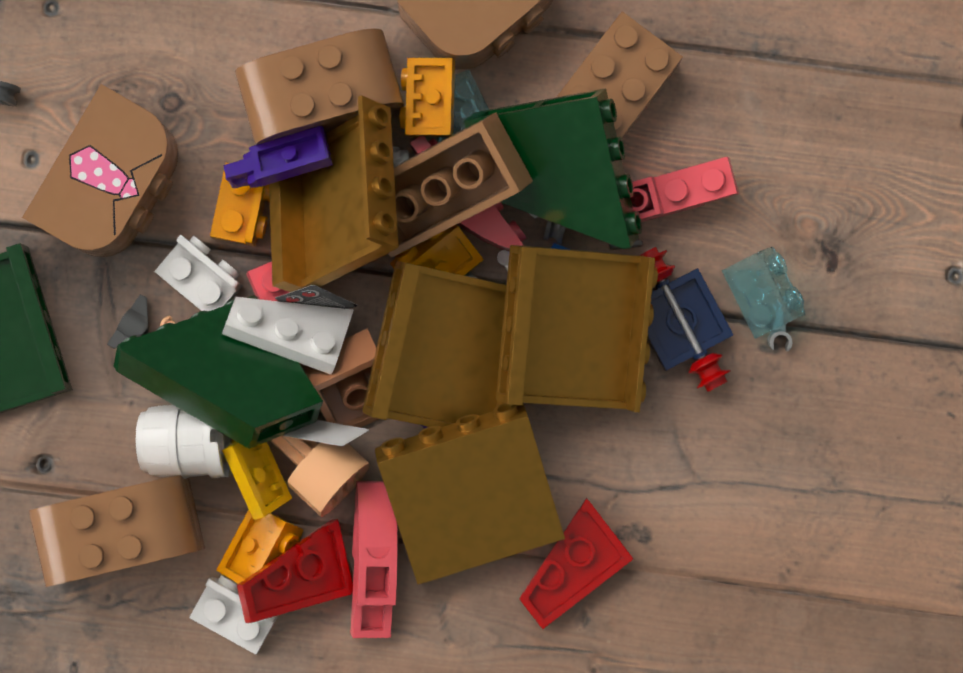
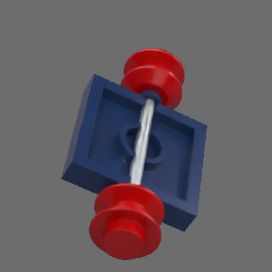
M654 247L639 255L655 258L654 265L658 271V285L655 286L657 290L653 291L651 295L654 318L651 326L648 327L647 338L665 371L691 357L694 360L699 359L692 363L688 373L698 374L701 381L696 388L704 386L707 392L728 382L725 374L731 372V370H721L718 362L723 355L711 353L705 356L708 353L707 349L733 336V333L699 269L697 268L672 282L669 279L665 280L672 275L675 265H666L663 261L667 250L659 253L657 247Z

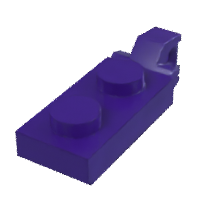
M317 126L249 147L250 152L243 155V160L223 166L226 180L234 189L248 185L250 188L265 186L331 166L333 162L326 131L323 126Z

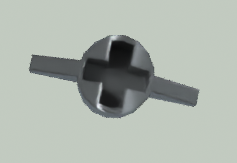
M140 294L133 306L124 314L117 330L107 343L109 347L116 349L118 344L130 336H142L149 333L147 298Z

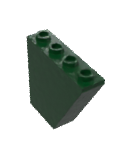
M606 88L474 112L464 121L465 128L496 112L533 180L522 191L501 201V203L622 249L631 248L638 239V234H641L642 231L641 219L637 211L633 212L630 197H633V183L631 176L624 172L622 160L625 159V147L622 138L616 136L614 122L617 120L616 106L613 99H608Z
M255 295L250 296V297H247V298L257 299V297H256ZM235 299L217 309L197 312L189 319L175 324L166 323L156 331L148 334L130 336L117 345L113 366L119 374L248 449L315 423L323 403L322 398L298 362L222 334Z

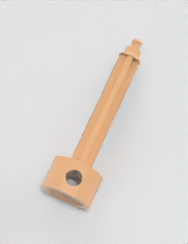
M166 316L162 319L160 326L166 323L175 324L171 316ZM284 435L270 440L297 465L287 481L288 486L320 517L328 514L356 487V481H361L369 469V462L350 444L345 446L326 443L318 444L315 441Z

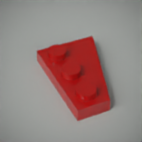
M587 498L564 530L565 539L556 542L519 597L542 630L633 560V557Z
M338 519L330 520L237 584L245 623L257 622L353 594V582Z

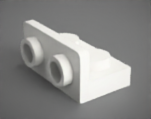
M180 235L176 240L178 244L154 272L201 311H211L224 306L243 287L236 280L240 273L223 259L217 265L207 256L211 249L194 235L189 241Z
M222 574L219 579L215 577L209 578L205 584L206 588L189 618L246 650L258 654L278 616L253 623H245L237 583Z

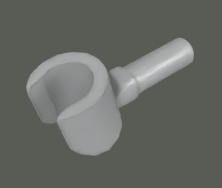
M778 298L775 330L771 331L768 335L767 341L769 347L774 350V339L778 335H784L786 337L785 351L787 352L791 349L793 342L791 336L786 332V298Z

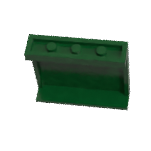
M21 243L6 247L7 251L0 253V413L73 390L29 247Z

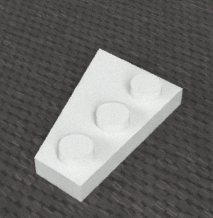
M235 297L222 334L332 375L354 310Z

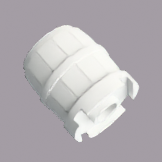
M174 405L149 407L147 411L140 413L136 426V453L140 469L144 473L148 472L150 476L155 477L181 475L184 479L209 475L211 478L229 477L232 471L222 452L224 448L230 445V437Z

